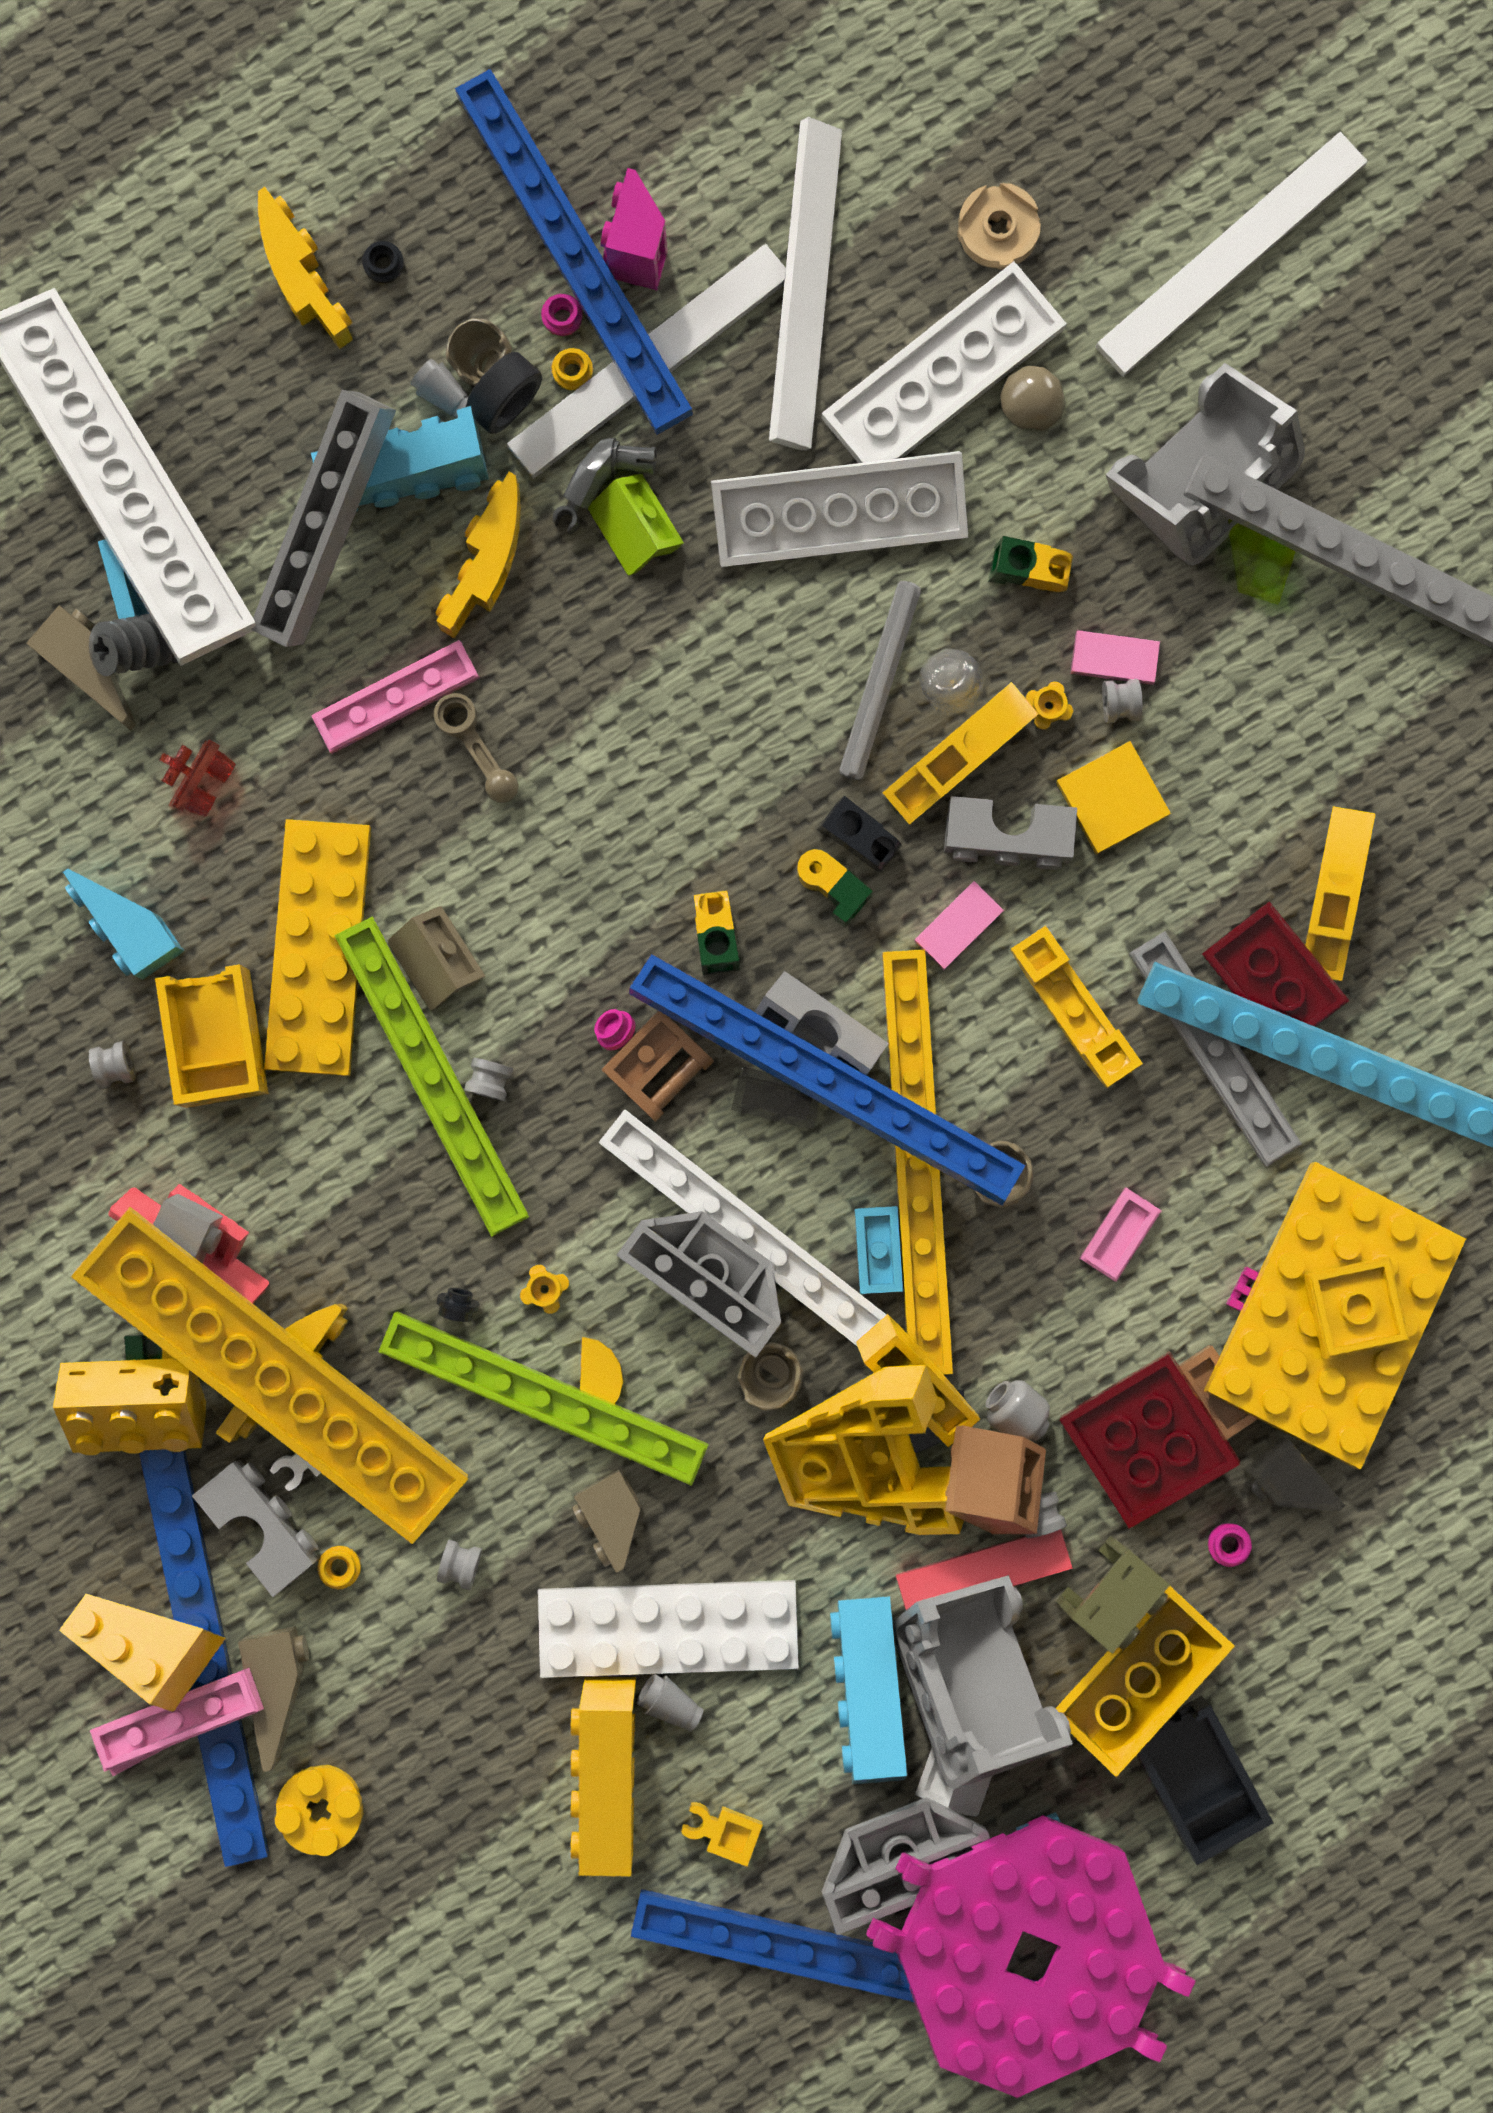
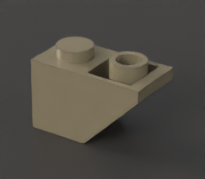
M620 1468L576 1493L574 1498L578 1504L572 1507L583 1529L591 1527L598 1539V1542L593 1544V1547L604 1567L612 1565L616 1573L623 1570L626 1565L642 1507L623 1470Z

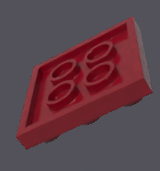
M1170 1351L1061 1415L1059 1419L1129 1529L1240 1465L1238 1456Z

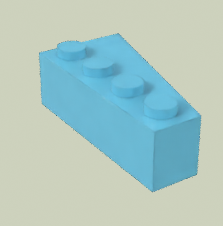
M890 1596L838 1601V1612L830 1613L832 1639L840 1638L842 1656L834 1657L836 1683H844L845 1700L838 1701L840 1728L848 1727L849 1745L842 1746L844 1773H852V1784L904 1780L907 1777Z

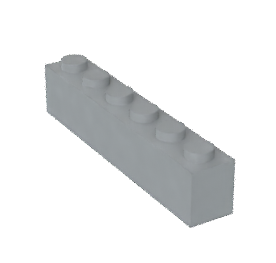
M341 390L253 619L256 622V626L251 629L252 631L285 647L304 644L395 415V409L360 392Z

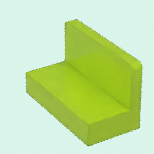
M643 474L615 479L592 502L588 509L628 575H634L639 572L653 557L672 553L684 544Z

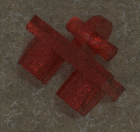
M210 739L208 741L205 740L190 767L185 764L193 751L186 746L181 745L175 758L162 753L159 761L169 768L161 781L173 787L179 775L182 774L184 776L168 806L179 812H183L185 809L188 812L203 817L208 815L215 803L216 797L197 787L204 773L225 783L236 765L224 753L218 751L219 744Z

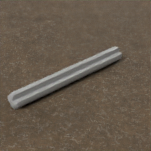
M900 581L897 584L839 769L840 774L848 779L861 780L863 778L921 593V588L915 583Z

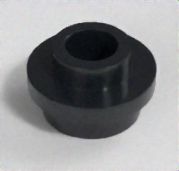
M378 241L371 244L365 250L362 265L366 275L371 280L377 283H390L401 275L404 268V259L396 245L386 241ZM382 257H387L391 260L390 266L385 269H379L376 266V262Z
M448 1288L447 1293L438 1294L436 1301L440 1306L438 1312L440 1316L458 1322L471 1321L473 1313L478 1312L480 1304L477 1300L472 1299V1292L461 1288Z

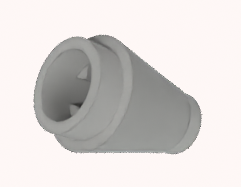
M432 358L429 359L415 374L410 383L417 389L416 395L456 419L458 418L457 410L466 407L468 394L443 362L438 364Z
M653 1674L647 1680L637 1699V1705L644 1708V1714L680 1728H685L689 1732L697 1726L704 1711L667 1676L661 1678L656 1674Z

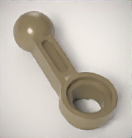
M451 693L442 697L434 709V720L444 734L456 737L466 746L486 777L485 790L489 798L498 803L511 801L518 792L517 778L510 771L500 769L479 737L475 726L477 711L474 704L467 696L459 693ZM454 708H463L468 712L466 721L456 727L448 725L446 723L448 712Z

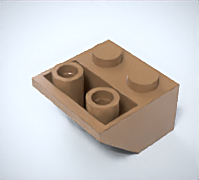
M956 1426L954 1443L951 1447L952 1462L949 1485L945 1496H947L945 1511L991 1534H1037L1046 1449L1022 1436L967 1426Z

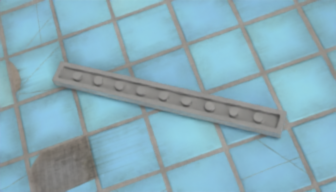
M1206 454L1200 457L1183 496L1195 502L1199 501L1207 508L1493 648L1492 596Z

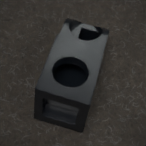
M846 796L839 799L817 828L822 834L830 839L832 838L878 872H883L902 846L900 841L884 829L881 823Z

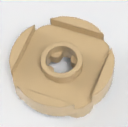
M1000 183L999 187L992 186L986 188V185L976 189L965 200L958 221V239L966 254L980 265L999 270L1005 269L1014 261L1016 264L1024 261L1034 250L1040 234V219L1034 199L1022 188L1009 183ZM1001 218L1006 219L1007 233L996 234L991 231L992 226L988 223L991 219L995 222H998Z

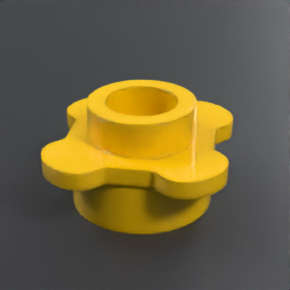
M1051 682L1039 691L1031 690L1025 697L1038 713L1034 719V725L1039 729H1048L1051 723L1058 720L1067 721L1073 715V707L1068 704L1064 693V686L1059 682ZM1047 702H1051L1053 704V708L1047 709L1045 707V704Z
M535 1265L529 1271L531 1278L527 1283V1287L521 1290L520 1298L526 1305L534 1303L543 1307L545 1313H555L560 1308L559 1299L562 1292L569 1287V1280L564 1274L555 1275L546 1271L543 1265ZM547 1285L549 1288L548 1292L542 1293L541 1286Z

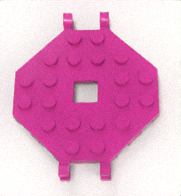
M1044 1815L1029 1821V1826L1009 1835L1002 1833L971 1847L972 1851L952 1860L945 1858L930 1865L902 1852L895 1869L903 1874L902 1878L904 1881L921 1886L902 1930L873 1918L866 1933L869 1938L874 1940L872 1943L874 1947L886 1952L893 1953L895 1951L897 1953L938 2065L943 2069L1016 2098L1127 2047L1134 2048L1144 2056L1161 2062L1167 2045L1157 2040V2034L1138 2027L1157 1982L1186 1997H1189L1196 1982L1192 1977L1185 1975V1969L1163 1961L1125 1852L1118 1846ZM1023 1931L1056 1944L1057 1947L1044 1977L1038 1981H1031L1006 1970Z

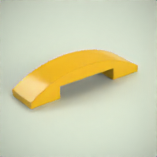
M1046 926L1011 948L1010 951L1034 990L1070 1043L1106 1088L1143 1064L1120 1030H1115L1069 964L1070 959Z

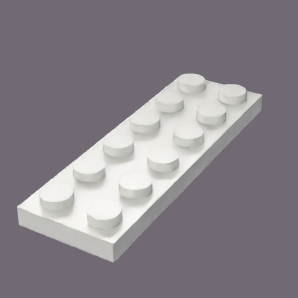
M1014 261L822 413L821 419L858 463L903 458L1064 331L1067 323Z
M960 451L711 481L721 567L968 538L963 462Z
M795 1580L538 1589L540 1678L798 1669Z

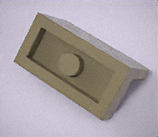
M442 906L412 917L388 939L389 946L430 1010L438 1008L453 994L473 986L485 977V974Z

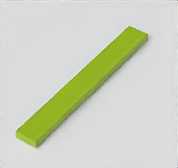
M373 916L334 935L491 1237L527 1219L529 1215Z
M400 1312L393 1314L378 1351L691 1486L694 1483L709 1446L708 1443Z

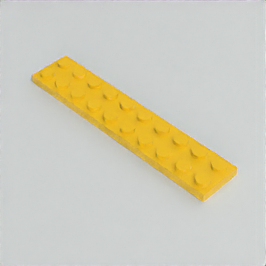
M129 1207L72 1274L71 1278L411 1544L418 1539L468 1480L467 1473L133 1208Z

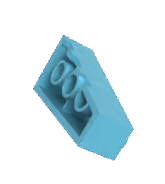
M471 406L458 409V418L447 422H441L438 416L421 420L422 426L410 433L399 428L388 430L359 506L374 503L376 507H389L397 504L400 497L415 495L417 499H429L439 495V489L456 486V489L459 491H468L478 488L481 485L480 481L489 480L480 434ZM318 451L311 453L313 462Z

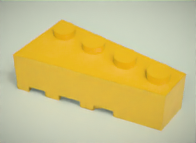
M584 1677L580 1707L572 1708L571 1736H579V1750H572L571 1777H579V1791H572L571 1818H579V1831H572L571 1859H579V1876H631L634 1839V1797H632V1793H634L635 1758L632 1757V1752H634L635 1714H633L636 1693V1677Z

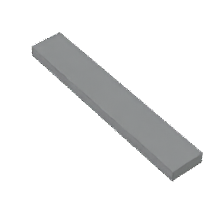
M1166 931L1128 954L1145 981L1154 962L1195 978ZM1168 1016L1264 1167H1268L1302 1145L1238 1044Z

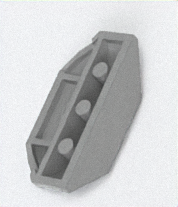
M703 1211L642 1220L616 1255L755 1358L781 1324L772 1262Z
M928 1797L845 1829L822 1889V1895L836 1934L845 1933L872 1922L873 1918L880 1919L913 1905L921 1886L904 1881L902 1878L903 1874L895 1869L902 1852L930 1865L945 1858L952 1860L972 1851V1846L990 1839L987 1829Z

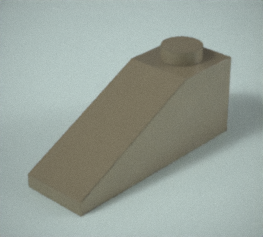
M59 605L26 644L131 731L136 723L115 674L103 676L97 672L92 664L89 653V637L95 624L77 609L70 615Z
M296 1626L246 1636L238 1642L243 1670L250 1668L264 1707L263 1710L252 1714L263 1772L271 1771L279 1763L304 1671L303 1662L309 1660L306 1638L304 1635L298 1636Z

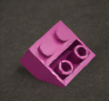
M627 168L624 182H617L614 188L611 206L616 208L613 221H606L603 227L600 246L605 247L603 259L608 264V268L616 280L657 290L668 252L665 219L636 170Z

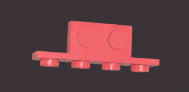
M179 1184L170 1192L168 1198L180 1194L223 1216L218 1227L219 1230L223 1231L220 1242L212 1254H206L202 1264L254 1304L267 1289L269 1281L237 1259L249 1232ZM133 1187L110 1208L108 1215L118 1221L127 1209L131 1207L150 1223L154 1224L161 1205Z

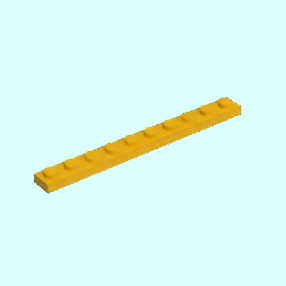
M925 950L883 952L882 962L891 1090L936 1114ZM894 1145L906 1333L920 1346L943 1374H953L940 1170Z

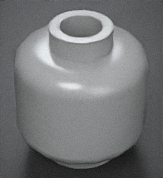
M1004 1381L993 1389L986 1400V1408H988L987 1420L1000 1433L1022 1436L1028 1440L1037 1441L1046 1433L1049 1427L1047 1419L1050 1406L1047 1400L1025 1381Z

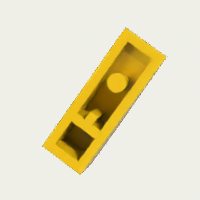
M889 1314L856 1341L864 1364L873 1373L884 1367L927 1366L938 1398L927 1427L947 1447L954 1443L956 1426L972 1427L981 1420L979 1415L920 1346Z

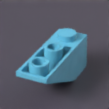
M70 869L63 871L70 882L65 887L68 894L80 908L86 905L94 917L89 920V924L103 942L107 939L110 940L117 950L112 957L126 976L132 973L143 980L184 952L160 916Z

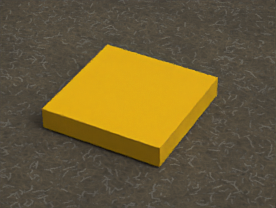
M1131 741L1056 781L1069 807L1077 808L1076 820L1096 855L1171 814Z
M1390 1257L1303 1274L1323 1359L1410 1341Z

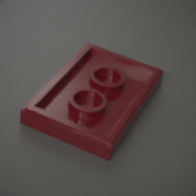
M1270 901L1202 953L1233 994L1314 1027L1349 1002L1347 996Z

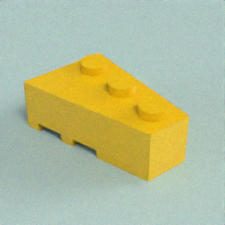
M85 1594L59 1630L147 1703L172 1712L175 1711L226 1639L202 1628L89 1594Z

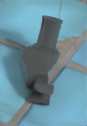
M616 438L600 440L579 463L563 495L569 501L566 506L558 507L553 513V523L557 527L562 516L571 515L573 520L568 526L567 533L569 535L575 533L580 525V520L576 514L579 507L589 509L601 487L607 481L613 479L614 474L617 475L619 471L655 474L657 461L640 459L654 460L657 457V448L620 445V441H617Z

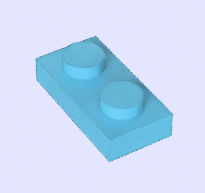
M898 1206L854 1209L860 1294L903 1292Z

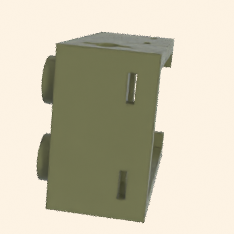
M1110 1536L1098 1551L1114 1564L1085 1600L1067 1587L1056 1602L1071 1619L1113 1654L1118 1647L1124 1650L1131 1644L1139 1632L1136 1625L1146 1613L1153 1615L1162 1607L1168 1597L1165 1591L1170 1584L1132 1551Z

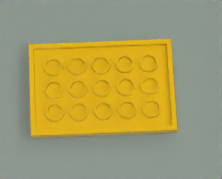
M1317 1162L1310 1163L1221 1352L1219 1360L1206 1384L1204 1392L1355 1469H1361L1466 1238ZM1390 1257L1410 1341L1323 1359L1303 1274Z

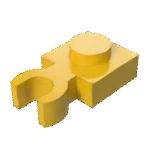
M691 1802L689 1811L701 1816L703 1822L698 1827H690L683 1824L681 1833L689 1839H700L704 1836L710 1838L707 1846L708 1852L747 1867L763 1822L722 1806L717 1818L710 1814L709 1809L705 1805Z

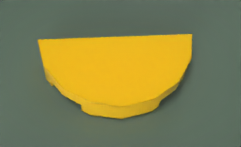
M582 1337L580 1390L615 1404L620 1397L624 1381L621 1363L614 1352L601 1341Z

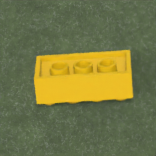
M1171 1586L1165 1591L1168 1597L1162 1607L1153 1615L1146 1613L1136 1625L1139 1632L1131 1644L1124 1650L1118 1647L1113 1654L1107 1651L1056 1707L1058 1712H1062L1067 1717L1071 1734L1115 1777L1125 1769L1235 1647Z

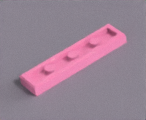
M458 640L311 715L327 748L333 754L480 678L461 641Z
M246 1668L188 1691L174 1712L152 1705L90 1730L105 1772L263 1710L264 1707L250 1668Z

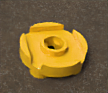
M330 1765L308 1767L295 1773L281 1789L276 1803L275 1825L292 1847L310 1855L328 1856L347 1845L358 1831L363 1819L362 1797L356 1782L345 1771ZM321 1799H325L328 1802L326 1810L331 1813L329 1820L325 1817H321L318 1821L312 1819L313 1811L308 1807L309 1802L318 1803Z

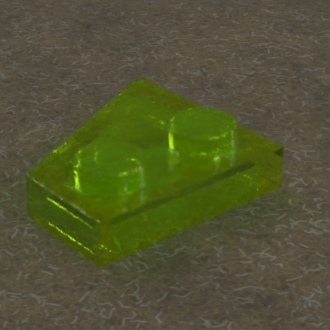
M1228 519V524H1230L1233 520ZM1237 523L1230 530L1229 537L1238 593L1278 605L1296 551Z

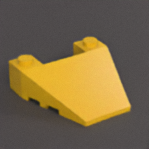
M926 1365L884 1367L765 1434L763 1441L788 1506L841 1517L843 1512L865 1516L866 1523L881 1526L882 1520L905 1525V1532L917 1535L960 1534L964 1520L945 1511L947 1501L945 1493L949 1485L951 1467L920 1468L909 1434L925 1433L938 1400Z

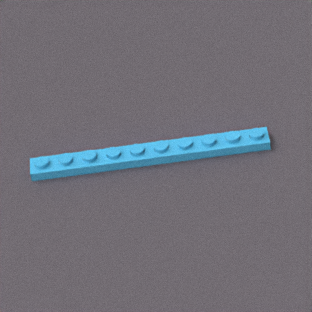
M1154 962L1137 999L1138 1004L1493 1148V1099Z

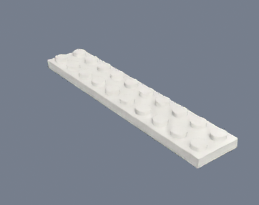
M55 288L0 311V363L180 666L252 632L251 629L256 626V622Z

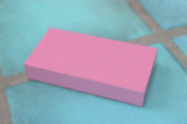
M1077 630L1071 674L1120 681L1138 679L1142 684L1153 685L1156 677L1160 641Z
M973 881L914 942L922 950H925V953L944 971L1004 910Z
M1124 1188L1079 1259L1114 1282H1117L1162 1210L1128 1188Z

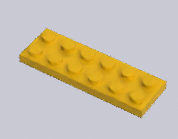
M286 819L264 1070L350 1076L358 980L334 935L362 922L364 918L371 835L370 825Z

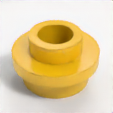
M568 348L562 350L555 356L552 362L553 378L560 387L566 390H577L592 378V361L580 349ZM569 364H576L580 367V372L575 376H569L565 373V368Z
M333 1546L321 1555L317 1566L318 1575L321 1581L332 1589L348 1588L356 1582L360 1575V1558L353 1549L347 1546ZM336 1559H342L346 1562L347 1572L344 1575L334 1573L332 1564Z

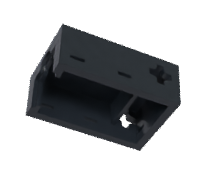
M1202 1696L1180 1707L1136 1755L1181 1842L1196 1865L1274 1824L1213 1708Z

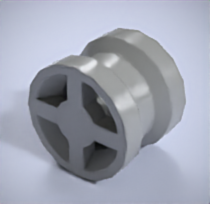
M1129 679L1125 684L1104 681L1102 699L1105 722L1115 723L1118 718L1126 717L1131 721H1140L1142 717V691L1139 680Z
M125 1041L115 1042L113 1047L104 1050L101 1047H95L89 1050L91 1072L99 1089L110 1088L111 1084L116 1081L124 1083L135 1081L136 1074L131 1052Z
M473 1058L471 1063L473 1075L471 1080L466 1082L464 1091L505 1101L507 1093L504 1086L506 1080L512 1077L514 1069L495 1062Z
M1056 1492L1041 1494L1037 1534H1025L1026 1538L1043 1536L1067 1526L1065 1518L1058 1513L1056 1507L1059 1502Z
M449 1539L439 1566L437 1582L445 1584L449 1581L459 1583L462 1589L471 1590L480 1562L482 1548L475 1546L470 1549L462 1548L457 1541Z

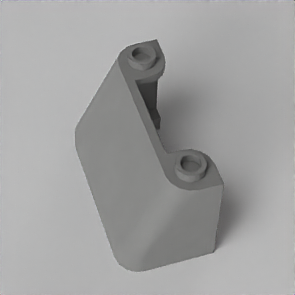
M1226 363L1202 381L1198 390L1200 412L1146 463L1137 455H1129L1117 460L1106 474L1110 489L1179 559L1191 566L1204 560L1241 525L1207 508L1199 501L1195 502L1183 496L1201 456L1206 454L1277 490L1295 474L1305 456L1297 410Z
M1009 1575L918 1601L893 1623L895 1644L945 1781L953 1789L991 1777L1061 1751L1072 1745L1070 1738L1071 1729L1067 1717L1062 1712H1058L1053 1706L1042 1707L1012 1625L1019 1619L1020 1612L1023 1609V1602L1019 1591L1013 1587Z

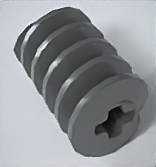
M150 614L99 622L93 627L89 637V653L92 664L97 672L103 676H110L115 672L118 674L126 673L128 670L137 671L143 667L146 669L153 668L156 665H168L170 662L178 663Z

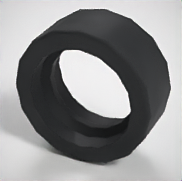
M511 352L499 359L482 376L468 397L466 407L471 406L475 421L489 434H496L508 427L530 404L540 388L542 374L519 352Z

